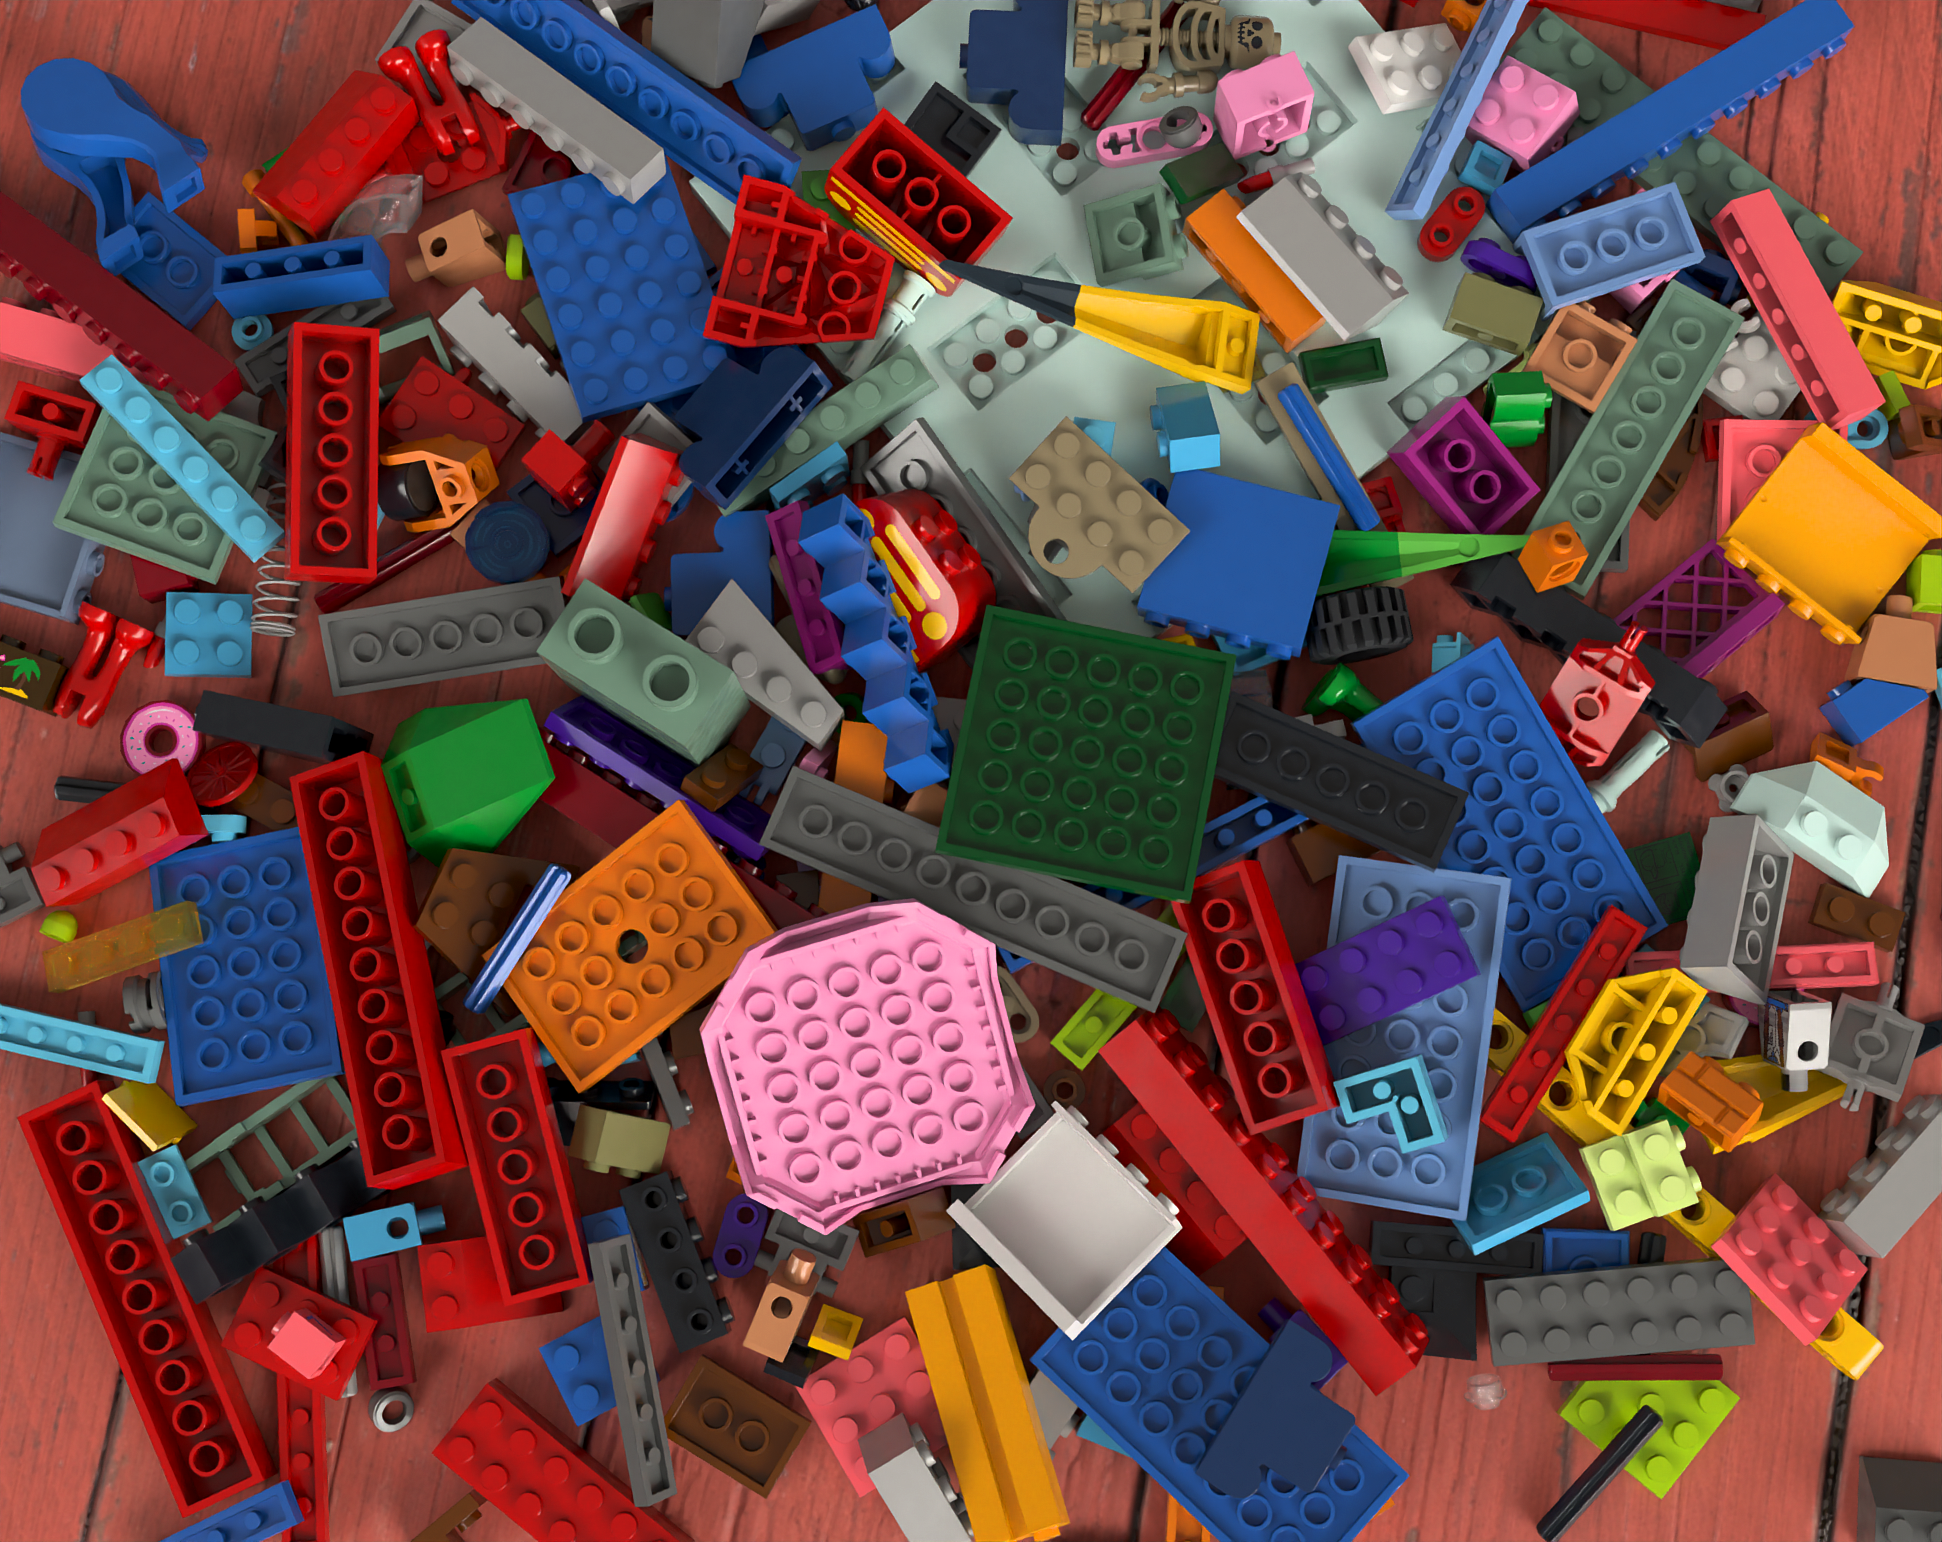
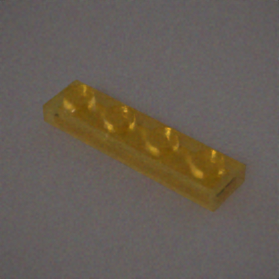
M186 900L43 951L42 955L49 992L62 993L204 943L196 903Z

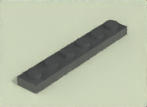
M629 1233L589 1243L588 1250L635 1507H648L678 1493L632 1240Z

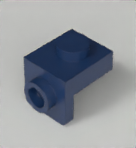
M1703 249L1706 257L1700 263L1685 267L1682 270L1704 286L1716 290L1717 293L1713 301L1723 306L1726 304L1732 306L1743 284L1737 281L1739 277L1733 263L1726 260L1720 252L1712 249Z

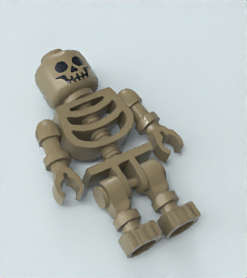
M1076 0L1074 13L1075 28L1091 29L1093 21H1099L1100 26H1108L1109 22L1114 25H1119L1121 31L1128 33V36L1121 38L1118 43L1109 44L1108 40L1100 39L1099 44L1093 43L1092 31L1077 30L1073 46V67L1090 68L1092 60H1097L1098 65H1107V61H1110L1112 64L1120 65L1126 70H1138L1142 67L1141 60H1144V52H1147V74L1139 77L1137 84L1139 86L1144 83L1152 84L1156 91L1152 93L1143 92L1140 101L1150 103L1168 94H1173L1174 98L1183 97L1184 93L1187 92L1206 94L1216 89L1218 83L1217 74H1219L1224 64V58H1226L1229 67L1234 70H1247L1257 66L1265 58L1274 54H1280L1281 33L1274 32L1272 21L1264 16L1236 15L1232 18L1229 25L1225 24L1226 10L1218 6L1221 0H1174V3L1181 4L1182 6L1179 8L1170 29H1164V27L1160 29L1161 0L1151 1L1148 19H1145L1146 5L1141 0H1126L1123 3H1115L1113 5H1110L1109 0H1101L1100 4H1094V0ZM1193 17L1189 29L1186 31L1182 29L1181 31L1179 25L1182 20ZM1202 20L1208 21L1205 30L1198 32L1199 22ZM1137 34L1148 35V37L1137 36ZM1159 44L1160 46H1169L1170 60L1177 71L1168 78L1155 74L1159 60ZM1180 46L1181 48L1184 46L1187 48L1188 59L1182 53ZM1200 48H1202L1203 58L1199 52Z

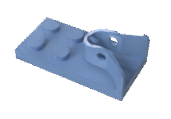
M1675 182L1522 231L1512 246L1515 253L1526 256L1545 303V307L1540 313L1542 321H1547L1557 309L1700 263L1706 257Z

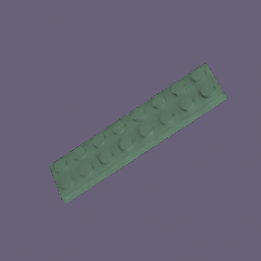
M1671 279L1638 335L1637 343L1590 418L1523 534L1531 535L1534 531L1569 520L1589 555L1574 581L1561 586L1568 593L1581 600L1585 598L1745 319V317L1674 279ZM1523 548L1514 550L1511 557L1518 560Z

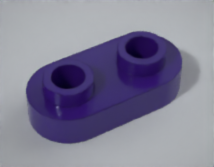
M1479 238L1478 240L1469 241L1460 257L1461 262L1467 268L1474 272L1487 274L1493 277L1495 282L1510 288L1512 286H1522L1534 293L1538 287L1526 256L1511 255L1501 250L1500 245L1491 239Z
M746 1193L737 1195L728 1203L713 1251V1262L716 1269L722 1275L729 1278L742 1277L754 1267L769 1218L768 1206L748 1197ZM742 1207H750L753 1210L754 1218L750 1223H744L739 1219V1211ZM736 1248L741 1252L742 1259L739 1264L733 1265L728 1262L726 1254L729 1249Z

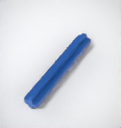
M1296 383L1285 387L1278 393V399L1360 531L1372 529L1380 522V517L1303 391Z
M553 863L547 867L464 997L463 1005L476 1014L486 1012L571 879V873L567 869Z

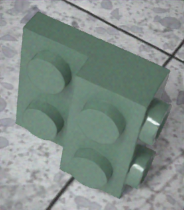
M1161 183L1083 205L1096 282L1101 287L1136 277L1149 280L1184 270L1182 258L1189 256V250L1184 234H1177L1175 219L1182 217L1181 206L1175 195H1170V191Z

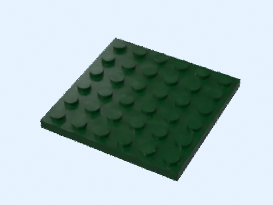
M986 605L935 853L1189 904L1192 898L1236 655Z

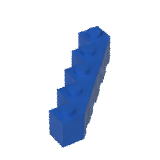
M842 493L803 512L798 543L807 554L811 555L824 567L819 600L845 624L841 657L848 666L853 667L866 680L862 714L888 737L883 770L903 789L911 793L950 778L954 743L948 728L940 730L932 709L933 706L938 705L937 698L927 672L919 674L911 653V650L916 649L917 645L906 616L899 618L890 597V594L896 592L885 560H876L869 538L875 536L870 520Z

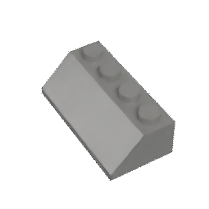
M1301 171L1281 179L1244 208L1236 218L1345 341L1377 326L1409 292L1402 286L1403 280L1393 268L1385 266L1375 255L1376 250L1372 243L1365 237L1358 236L1349 226L1347 215L1339 207L1331 205L1321 194L1322 189L1318 182Z
M1757 814L1710 817L1708 831L1702 842L1703 855L1700 870L1695 876L1696 890L1692 908L1687 915L1688 929L1685 944L1681 948L1679 955L1680 969L1703 988L1752 1003L1766 1004L1794 853Z

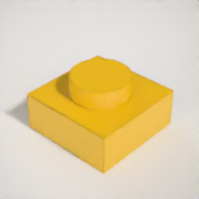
M823 1304L808 1346L848 1361L863 1318Z

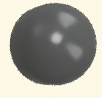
M1181 106L1170 110L1163 116L1159 123V129L1164 140L1170 146L1185 149L1193 146L1199 140L1202 133V123L1195 108ZM1178 119L1186 120L1184 124L1177 127Z
M397 1386L377 1390L370 1398L368 1404V1414L371 1421L378 1429L384 1432L400 1430L407 1425L414 1413L412 1398L406 1391ZM396 1400L402 1401L403 1411L399 1417L395 1419L382 1417V1412L387 1404Z

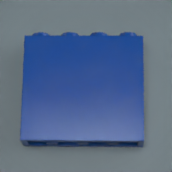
M1198 469L1175 472L1165 508L1190 530V533L1144 581L1137 605L1138 616L1145 617V623L1159 628H1168L1169 624L1184 627L1186 634L1197 638L1208 639L1209 634L1226 638L1225 643L1235 648L1249 649L1250 645L1265 648L1266 654L1274 658L1290 660L1291 655L1300 658L1332 535L1338 519L1340 505Z

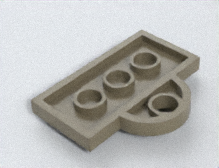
M1067 416L1009 478L1039 507L1029 526V546L1040 566L1057 577L1066 579L1081 578L1103 566L1133 594L1190 533V530ZM1052 540H1061L1068 546V557L1062 563L1053 564L1045 558V547Z

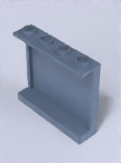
M0 431V603L79 625L81 618L78 615V609L82 601L91 604L92 595L90 590L95 577H98L103 570L105 564L103 552L106 545L56 528L52 521L82 455L63 450L54 474V480L48 481L44 479L45 477L41 479L26 472L31 463L37 442Z

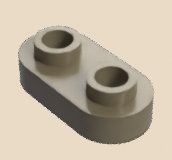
M997 966L998 980L1002 987L1001 992L1009 1024L1010 1018L1015 1014L1022 1015L1026 1020V1025L1021 1030H1015L1010 1026L1014 1043L1026 1042L1038 1030V1013L1012 975L1006 969Z

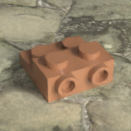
M1582 301L1557 309L1521 372L1542 371L1544 383H1550L1552 391L1585 410L1594 413L1638 339L1630 335L1632 329L1629 326L1613 318L1609 322L1604 321L1594 315L1595 307Z

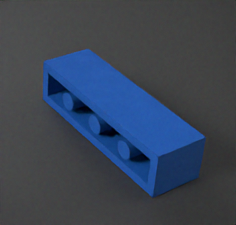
M372 234L217 257L214 262L213 294L233 319L389 297L390 261Z

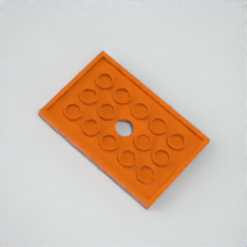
M679 799L562 891L503 983V987L578 1094L584 1093L726 983L744 950L775 933L778 929L686 802ZM631 929L640 931L648 943L645 957L637 963L626 962L618 952L621 935ZM499 942L482 955L486 962Z

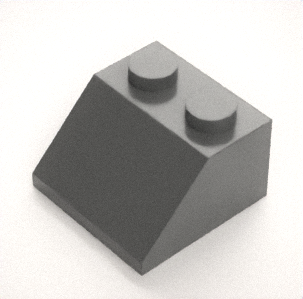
M1859 1456L1857 1542H1942V1462Z

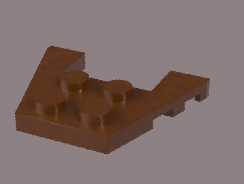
M450 848L447 850L411 926L449 963L456 966L469 979L468 982L473 985L487 963L482 955L499 942L524 886L526 885L534 889L547 867L553 863L564 867L571 873V879L564 888L565 890L574 882L580 867L571 864ZM502 985L492 1003L501 1014L512 1017L517 1005Z

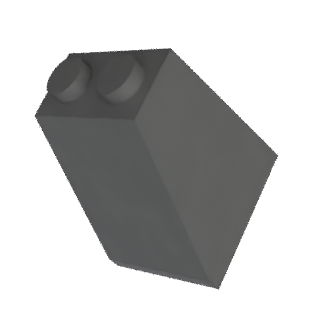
M654 0L651 52L685 76L697 79L699 85L707 88H720L723 86V83L740 78L765 0Z

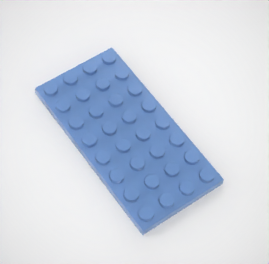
M1339 855L1327 949L1438 896H1445L1481 975L1324 1046L1335 1081L1346 1076L1422 1054L1449 1137L1444 1142L1402 1154L1389 1112L1349 1124L1346 1123L1341 1106L1306 1117L1303 1123L1297 1176L1306 1178L1315 1189L1317 1196L1462 1221L1467 1220L1512 878L1436 868L1433 873L1417 865Z

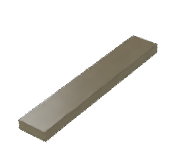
M1290 362L1254 384L1320 500L1340 505L1336 529L1360 531L1278 399V393L1282 389L1293 383L1299 385L1375 509L1294 363ZM1381 518L1375 527L1368 530L1388 532ZM1412 574L1370 584L1369 587L1390 586L1398 588L1412 580L1414 576Z

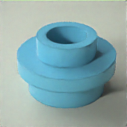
M265 315L238 318L232 325L233 340L245 351H250L274 335L273 325ZM257 325L258 330L254 335L247 336L245 334L249 326Z

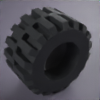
M1390 586L1367 587L1344 591L1315 600L1305 634L1310 661L1322 665H1338L1340 662L1343 664L1360 662L1398 652L1411 644L1414 639L1404 590Z

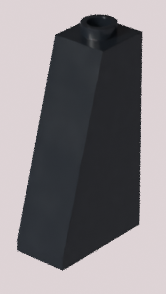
M203 690L200 703L196 707L195 722L192 729L215 739L245 744L248 747L323 765L361 751L369 753L374 736L373 733L332 716Z

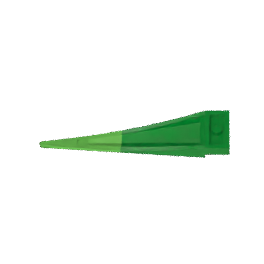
M1334 530L1316 597L1522 549L1530 535Z

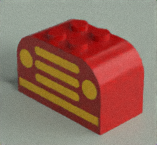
M884 107L830 168L824 187L830 202L849 223L876 246L893 256L895 262L903 269L915 272L929 282L937 294L945 297L952 296L965 279L942 270L938 265L944 260H952L977 266L1003 236L1013 219L1012 216Z
M911 488L902 489L855 502L854 504L870 520L875 536L869 538L876 560H885L896 592L890 594L897 616L898 618L906 616L917 648L911 650L918 671L920 672L943 663L981 632L986 605L996 606L995 587L990 575L981 564L982 560L979 553L973 546L967 544L959 533L957 522L953 516L943 510L940 504L924 491Z

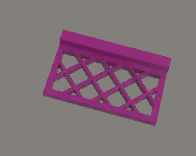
M797 500L765 517L809 670L813 674H822L831 669L855 670L853 667L848 666L841 657L845 630L844 623L819 600L824 567L811 555L807 554L798 543L802 515L804 511L809 509L807 501Z
M1712 538L1613 620L1617 626L1627 631L1629 626L1622 625L1630 618L1631 622L1637 621V613L1641 609H1661L1660 628H1647L1648 632L1644 636L1660 637L1659 650L1664 654L1666 637L1690 639L1689 653L1684 658H1667L1697 678L1703 679L1776 619L1785 603L1774 592L1768 595L1744 569H1740L1730 563L1724 557L1725 550ZM1711 553L1722 565V578L1699 576V562ZM1693 568V570H1692V576H1691V575H1684V574L1687 573L1690 569ZM1729 573H1730L1734 578H1728ZM1673 583L1692 584L1691 603L1668 601V587ZM1698 584L1722 586L1721 605L1698 604ZM1728 587H1743L1755 599L1746 607L1727 606ZM1662 593V600L1655 601L1654 599ZM1667 610L1691 611L1690 631L1666 629ZM1697 612L1720 613V628L1715 632L1696 631ZM1727 614H1736L1727 621ZM1638 627L1634 633L1635 635L1641 627ZM1696 639L1704 640L1696 647Z

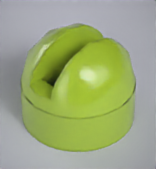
M56 910L45 918L39 932L49 938L71 945L77 934L78 923L76 918L68 911Z

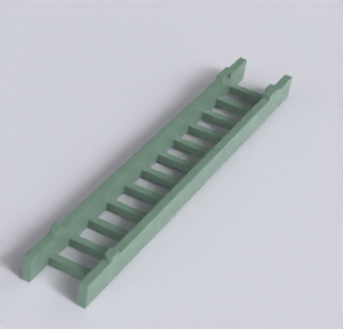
M633 929L635 935L630 936L620 944L618 952L622 959L625 960L648 944L645 936L640 931ZM461 971L434 989L438 1010L446 1011L441 1003L464 987L471 988L472 985L468 982L469 979ZM491 1002L485 1015L496 1031L485 1039L524 1029L530 1024L522 1013L508 1023H505ZM456 1026V1034L452 1037L451 1041L455 1047L468 1044ZM336 1076L298 1083L185 1161L187 1168L192 1176L219 1157L227 1169L224 1172L239 1194H243L248 1202L261 1195L267 1201L284 1193L296 1184L297 1181L294 1176L303 1169L315 1163L321 1169L351 1150L348 1144L358 1138L351 1099ZM324 1084L327 1085L355 1127V1129L329 1145L301 1102L302 1099ZM289 1108L319 1151L316 1156L295 1170L265 1126ZM253 1133L256 1134L284 1177L268 1188L262 1187L258 1191H256L230 1151L232 1147ZM236 1210L212 1227L214 1231L228 1226L240 1217V1211Z

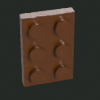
M704 1354L700 1356L664 1416L668 1439L767 1499L812 1422Z

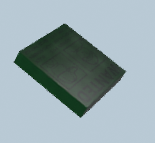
M1690 832L1624 850L1666 923L1670 925L1687 920L1696 890L1695 876L1700 870V862Z

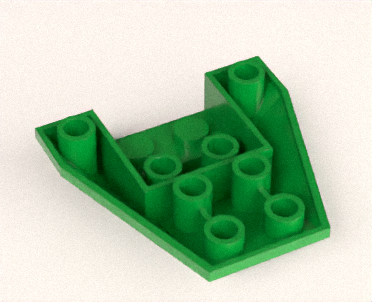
M528 699L424 708L397 725L381 764L407 843L438 868L447 850L450 848L493 853L555 779Z

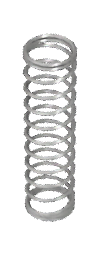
M270 473L272 478L279 483L268 488L269 493L277 499L268 502L266 507L275 514L270 516L273 520L285 519L284 513L272 509L270 505L285 503L286 498L272 492V489L286 487V484ZM276 544L268 552L285 551V547ZM263 555L262 558L270 564L258 567L257 571L260 575L270 580L260 581L255 587L259 592L268 596L256 598L253 604L266 612L257 613L251 617L250 629L253 632L270 636H294L296 628L292 625L275 621L255 620V618L262 616L298 617L294 613L280 612L259 605L257 602L262 600L300 601L297 597L282 596L260 588V585L272 583L294 586L302 585L300 581L284 580L262 572L261 570L264 568L285 567V563L272 560Z

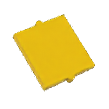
M135 1080L131 1082L123 1081L118 1088L106 1093L102 1098L112 1111L153 1152L170 1143L178 1144L183 1136L193 1132L198 1126L156 1083L147 1084Z

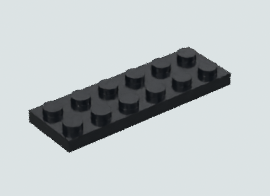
M1232 691L1230 695L1215 768V778L1433 873L1435 872L1469 792Z

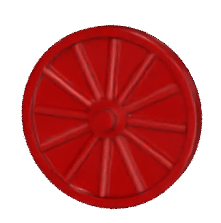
M235 742L224 743L207 751L190 769L186 779L195 802L202 806L213 807L225 804L238 797L254 780L258 770V759L250 747Z

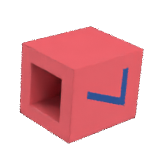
M307 1308L294 1311L293 1314L288 1311L279 1319L271 1331L275 1338L267 1348L307 1379H311L321 1375L347 1339Z

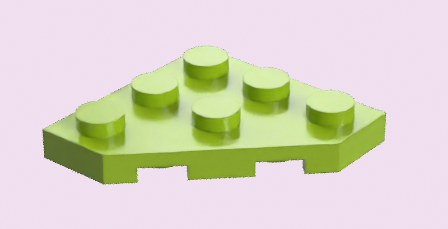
M1719 1380L1580 1381L1556 1413L1603 1451L1644 1405L1655 1409L1662 1416L1663 1425L1623 1469L1656 1497L1662 1499L1740 1397Z

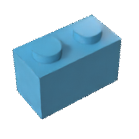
M1205 381L1156 388V405L1150 406V420L1152 430H1160V432H1156L1159 457H1167L1170 473L1220 466V432Z

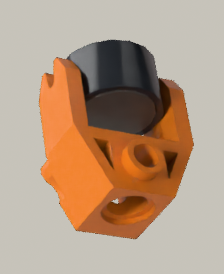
M452 434L404 442L387 448L388 452L379 454L382 463L378 465V504L382 512L389 519L395 521L405 520L404 524L409 532L415 533L452 526L500 484L487 445L471 440L462 441ZM471 468L476 473V477L474 480L472 479ZM439 500L441 502L442 507H437Z

